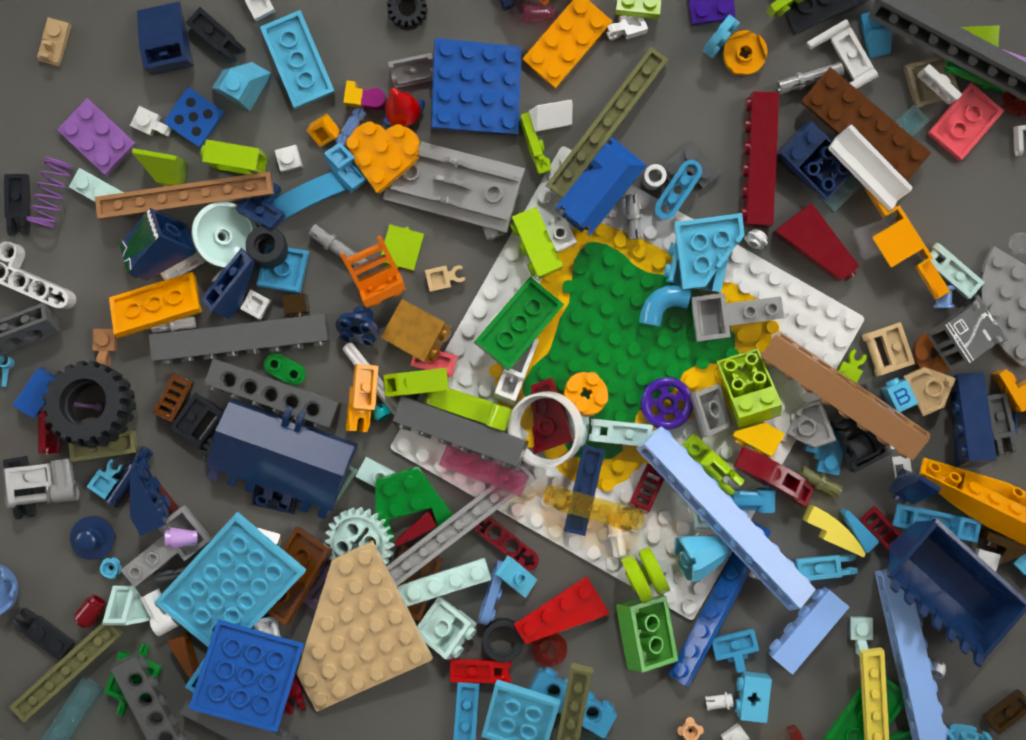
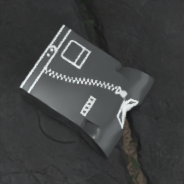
M974 295L971 299H968L958 309L956 314L926 333L950 371L971 363L991 347L1008 341L979 295Z

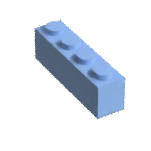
M825 586L815 591L812 595L813 600L808 606L805 605L799 610L797 619L794 622H790L784 628V634L780 639H775L769 647V655L792 675L849 609L846 603Z

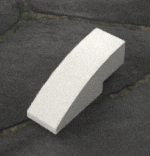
M536 338L509 371L503 370L493 398L514 406L539 339Z

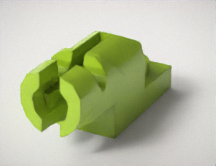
M692 433L681 444L687 450L688 455L703 467V471L710 478H713L718 483L719 488L729 496L735 491L723 481L725 476H728L736 485L741 486L744 483V480L695 433Z

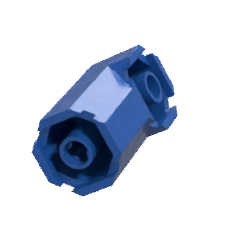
M613 137L603 146L591 161L589 169L586 168L555 208L558 213L562 210L564 212L562 217L566 218L580 232L587 230L586 235L588 237L593 234L647 166Z

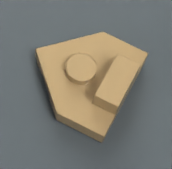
M926 367L904 375L918 402L917 406L922 416L944 408L956 380L952 376Z

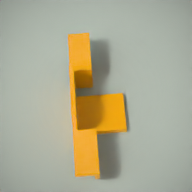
M862 185L883 218L893 212L897 214V223L872 237L889 266L893 267L918 252L921 257L924 256L925 261L914 268L935 301L950 292L949 288L931 262V259H933L932 255L900 205L897 207L895 205L891 211H888Z

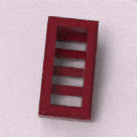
M647 463L627 504L645 514L650 512L664 482V478L652 465ZM648 472L659 477V480L648 477ZM644 481L655 485V488L653 489L643 484ZM640 489L650 493L651 496L640 493ZM638 497L648 502L647 505L636 501V498Z
M875 506L859 519L888 552L890 544L902 534ZM876 514L878 517L868 525L866 521ZM882 520L884 524L875 532L872 528ZM886 527H889L891 530L881 538L879 534ZM894 533L897 537L887 544L885 541Z
M431 510L427 511L404 531L394 542L395 545L400 546L435 529L437 523Z

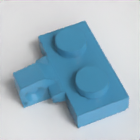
M833 430L836 442L818 448H813L804 443L803 450L815 453L814 458L818 459L815 471L839 476L843 450L836 432L837 430Z
M753 628L716 636L712 643L715 660L727 658L728 662L734 663L737 673L746 671L743 659L748 658L747 653L759 651Z

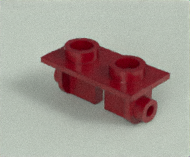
M40 410L38 412V453H61L60 436L54 435L51 431V426L47 425L44 420L48 415Z

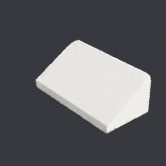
M572 100L537 105L529 110L535 132L572 125Z

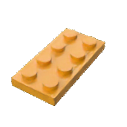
M573 0L524 56L522 61L556 89L613 21L589 0Z
M193 272L109 297L113 332L117 338L202 312L196 276Z

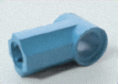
M772 488L734 490L735 492L731 495L734 503L740 510H755L760 513L775 512L776 490Z

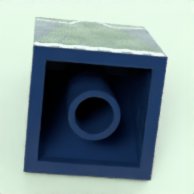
M152 208L147 210L119 244L127 272L135 278L139 277L146 281L196 253L187 224Z

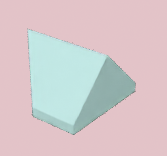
M134 586L112 587L103 625H130L150 621L151 618L140 599L142 597Z

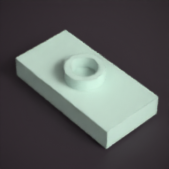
M365 457L356 477L376 487V478L396 472Z

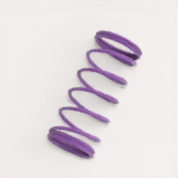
M44 157L43 162L46 165L64 174L41 171L40 174L60 185L38 182L36 185L58 197L33 194L34 198L54 208L36 205L29 207L52 220L27 216L26 220L55 228V224L49 223L56 222L55 218L34 208L59 211L60 208L37 196L63 199L61 195L41 185L67 188V186L43 173L69 177V173L50 164L72 170L73 166L56 159Z

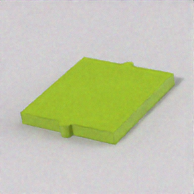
M389 224L385 244L397 268L402 267L414 271L424 234L409 230L408 227L401 228Z

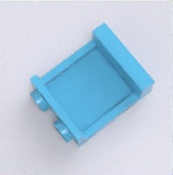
M675 240V243L671 242L668 255L672 257L670 264L665 266L664 277H667L666 283L681 285ZM728 258L715 272L706 286L692 289L715 294L721 293Z

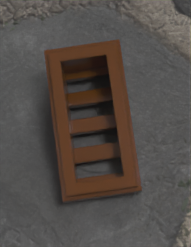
M173 373L154 408L153 414L174 422L181 412L194 382ZM175 381L185 385V388L181 389L175 386ZM171 390H174V391L180 393L181 396H180V397L175 396V395L171 394L170 392H171ZM167 399L176 401V405L167 402ZM164 406L173 410L172 413L164 411Z
M187 632L174 636L167 642L190 679L199 664L190 633Z

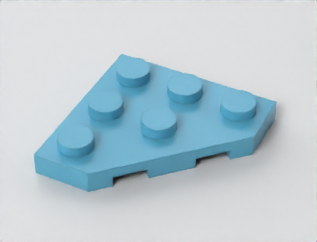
M742 213L674 222L682 289L704 287L708 284L735 246L745 236Z

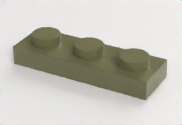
M136 431L121 432L118 434L120 437L115 442L108 441L109 445L104 447L87 448L68 443L70 461L80 462L138 453Z

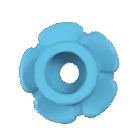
M115 557L111 559L106 558L101 563L100 572L108 579H114L122 572L120 561Z

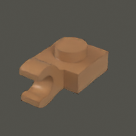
M93 329L92 351H99L96 362L108 367L111 364L110 351H117V337L114 335L113 329Z

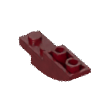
M746 447L741 448L733 466L760 484L776 490L801 507H807L814 491V487L805 482L804 477Z

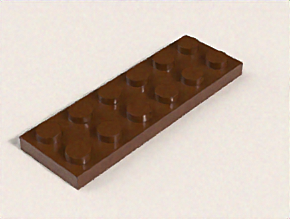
M831 67L827 69L800 101L805 108L837 135L852 124L906 181L912 177L931 154L927 148Z

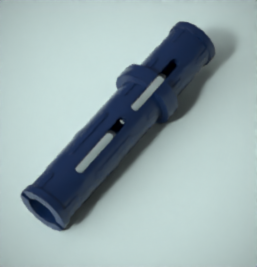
M141 446L139 450L142 458H146L147 461L154 454L151 449L145 446ZM134 459L128 462V468L105 500L111 506L114 504L115 508L119 506L130 489V469Z

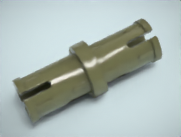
M804 465L797 473L805 478V482L814 486V489L822 490L834 498H837L842 492L843 486L829 480L823 473L818 474Z

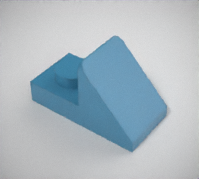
M869 13L861 14L859 20L868 58L891 54L892 30L868 18Z

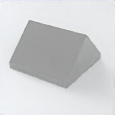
M721 383L689 393L693 405V413L702 436H710L734 425Z

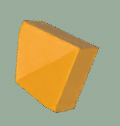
M325 114L313 121L306 131L317 145L322 147L336 139L340 129L330 116Z

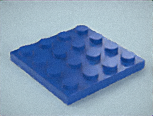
M435 38L433 45L431 129L518 135L521 46Z
M218 619L188 709L277 733L304 643Z

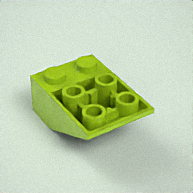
M758 348L716 361L731 411L739 429L781 416V400Z

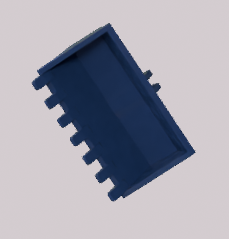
M235 399L229 402L215 430L210 456L206 467L210 468L208 477L212 480H217L219 472L228 474L227 485L235 487L238 478L247 481L245 491L249 493L254 492L256 485L265 488L263 497L269 500L272 499L274 491L283 494L281 503L286 506L290 505L293 497L301 500L299 510L303 512H308L310 504L318 506L320 508L317 516L323 519L326 518L328 511L333 512L358 443L303 424L305 411H300L297 416V422L291 420L293 408L291 406H287L282 417Z
M937 518L931 521H915L890 544L889 566L887 570V577L890 578V589L897 593L901 588L904 591V601L909 606L914 601L917 602L919 615L925 618L929 613L932 616V626L936 630H940L941 626L945 627L947 640L952 643L957 638L960 651L964 655H967L969 650L973 652L974 664L981 667L987 656L1025 614L1026 599Z

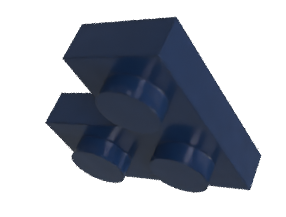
M273 182L274 195L243 199L236 207L237 212L271 231L273 228H277L286 217L282 210L271 205L282 191L280 186Z

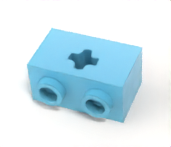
M744 671L741 672V677L737 678L736 686L737 691H739V697L735 699L734 712L737 713L740 720L767 723L772 679L768 674ZM752 693H755L756 696H753L752 699L749 700L748 697H751Z

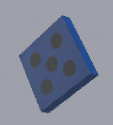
M187 87L163 123L202 148L206 139L210 137L226 112Z

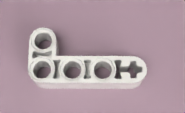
M10 242L0 244V270L2 268L5 269L4 277H0V284L55 308L70 309L75 305L76 296L72 291L20 269L25 257V250L22 246ZM13 248L14 255L10 258L8 252ZM24 276L25 284L21 287L19 281ZM44 285L46 291L44 295L41 296L39 290L40 287ZM61 295L65 299V301L63 302L61 299L55 298L54 296Z

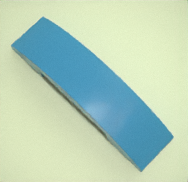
M332 171L274 199L271 205L285 213L286 217L282 221L284 222L296 216V213L334 195L338 196L348 191V189Z
M897 504L893 526L908 528L915 521H931L937 518L959 539L978 543L982 523L975 519Z

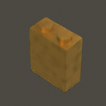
M401 299L381 338L431 365L439 357L443 342H446L450 337L452 326Z

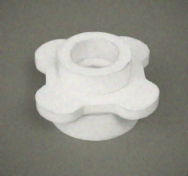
M758 229L749 231L748 236L744 237L748 245L754 249L762 250L764 245L768 244L767 235Z

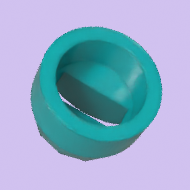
M378 404V406H375V410H372V415L376 422H380L388 418L391 412L386 405Z

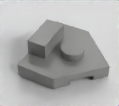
M820 399L799 406L786 435L813 448L836 442L835 435Z

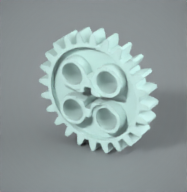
M353 507L348 511L341 512L340 515L334 517L333 522L329 523L331 529L326 531L330 538L326 539L325 543L330 544V547L333 549L329 560L357 548L358 545L361 546L371 541V537H373L376 541L375 546L385 565L389 564L390 560L387 557H391L394 554L389 549L395 546V544L389 542V539L394 537L391 534H387L390 526H383L385 519L377 520L379 513L371 516V509L364 512L363 507L356 510ZM353 524L357 526L358 532L354 530ZM343 542L347 544L348 550L344 547Z

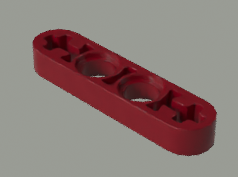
M491 516L483 520L485 524L487 520L492 522L486 527L485 532L480 530L484 527L480 523L473 528V530L505 555L513 558L526 570H533L537 567L539 563L538 554ZM491 527H498L501 531L500 537L496 539L491 538L488 534ZM514 540L517 542L518 549L515 552L507 551L505 545L508 541ZM522 547L526 549L523 551L526 556H534L533 564H524L525 558L521 555L519 559L515 557L520 553Z

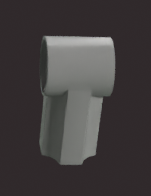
M70 458L51 461L53 484L51 486L52 501L54 503L79 500L80 489L74 479L73 463L70 461Z

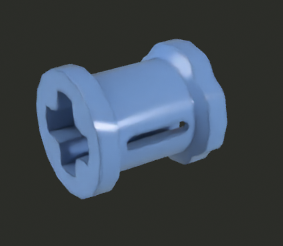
M947 286L950 292L937 299L934 308H954V304H952V291L955 290V286Z

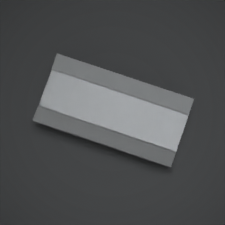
M421 142L418 153L419 159L385 189L383 199L386 201L508 233L512 212L526 169Z

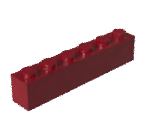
M753 91L749 98L745 100V111H748V120L744 122V133H747V142L743 144V155H746V164L743 163L742 177H745V185H742L741 199H744V207H741L740 210L743 217V226L769 228L774 225L780 92Z

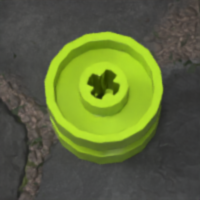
M649 546L638 552L642 562L640 566L631 554L621 559L626 570L625 575L633 591L637 592L642 604L653 599V594L649 587L651 584L659 595L671 591Z

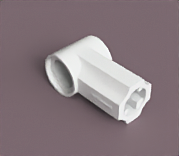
M159 588L140 598L151 618V628L157 636H161L180 625L155 604V601L161 595Z

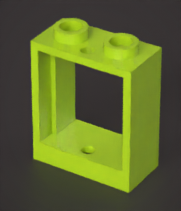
M206 139L200 153L203 159L202 162L213 169L246 175L266 172L268 156L259 148Z

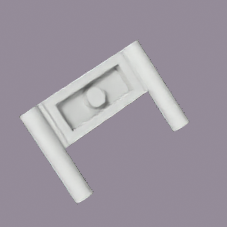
M847 19L807 41V45L811 50L831 39V43L851 79H854L850 84L856 89L878 77L877 71L873 68Z

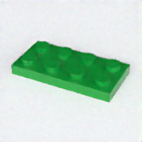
M530 276L474 341V344L509 371L564 304Z
M886 678L888 726H890L904 707V700L901 688ZM861 686L822 740H864Z

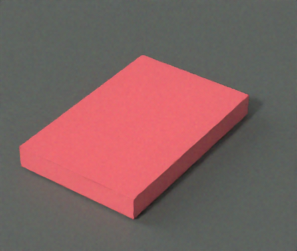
M972 82L961 92V97L948 107L926 133L959 162L965 158L1004 112L1000 106Z

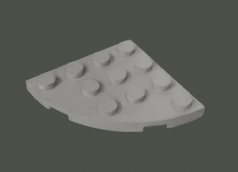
M993 246L990 248L981 270V280L985 283L979 288V297L1008 339V341L998 344L1001 347L1000 350L1020 367H1024L1026 365V265Z

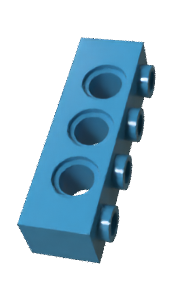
M539 667L527 689L561 699L558 713L562 714L568 678L563 680L551 668L546 667L544 669ZM556 685L560 690L558 693L552 694L548 691V688ZM589 691L582 726L605 738L617 717L616 710L614 709L615 706L606 700H603V702L595 698L596 695ZM595 707L598 711L595 715L591 716L586 713L587 709Z

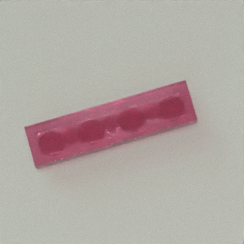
M446 446L439 463L441 467L520 497L529 479V475L504 467L493 461L480 458V456L463 452L453 446Z

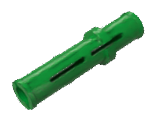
M949 60L945 64L950 67H944V72L976 83L982 89L989 88L1000 94L1006 92Z

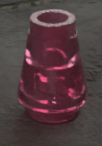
M528 1L527 4H522V21L531 24L554 19V6Z

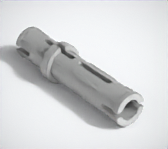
M837 62L803 74L801 72L795 73L793 77L778 80L776 82L777 90L780 92V95L796 89L803 90L806 86L815 84L829 67L843 76V65Z
M317 224L308 233V236L322 244L325 250H331L339 257H341V253H345L347 258L357 253L336 239V235L329 234ZM364 258V259H362V260H360V261H358V262H356V263H353V264H351V265H353L354 267H357V266H359V265H361V264H364V263H366V262H368V261H370V260H367L366 258Z

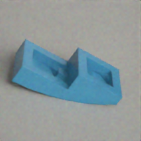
M340 142L323 154L334 174L350 193L367 182V178L354 163L355 157Z

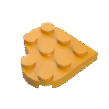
M366 122L356 127L352 135L347 139L346 144L349 147V152L355 157L354 162L375 191L380 194L419 159L418 153L421 142L415 132L400 124L385 130L380 125Z

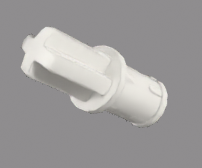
M188 316L152 327V333L193 329L196 327V319L193 316Z
M619 512L605 515L609 528L608 537L611 539L615 557H623L627 554L623 537L625 531H622Z

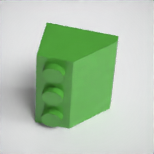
M667 596L653 597L652 600L644 604L641 603L640 599L616 604L628 670L643 673L678 661Z

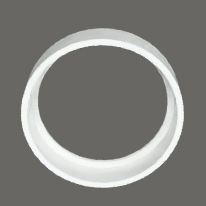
M547 391L523 398L512 410L508 422V434L522 438L520 431L522 415L532 402L541 398L556 399L570 412L575 425V439L571 450L567 454L557 459H544L526 448L523 460L532 466L540 468L554 467L571 459L579 450L584 435L583 420L574 403L559 393Z

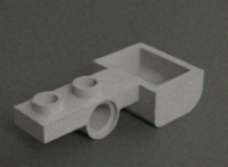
M725 293L690 298L696 342L731 337L729 326L784 318L781 296L726 304Z
M186 505L168 517L166 525L158 528L164 536L121 569L122 573L134 587L165 565L177 553L186 561L212 540L211 536ZM171 527L192 531L197 530L198 544H191L172 550L171 547L165 548V530H171Z

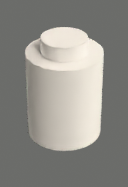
M658 164L650 165L642 175L643 186L648 190L659 189L666 180L667 174L665 169Z

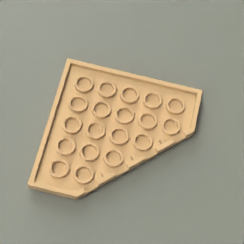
M373 540L335 557L327 574L296 673L316 712L423 665L433 658Z

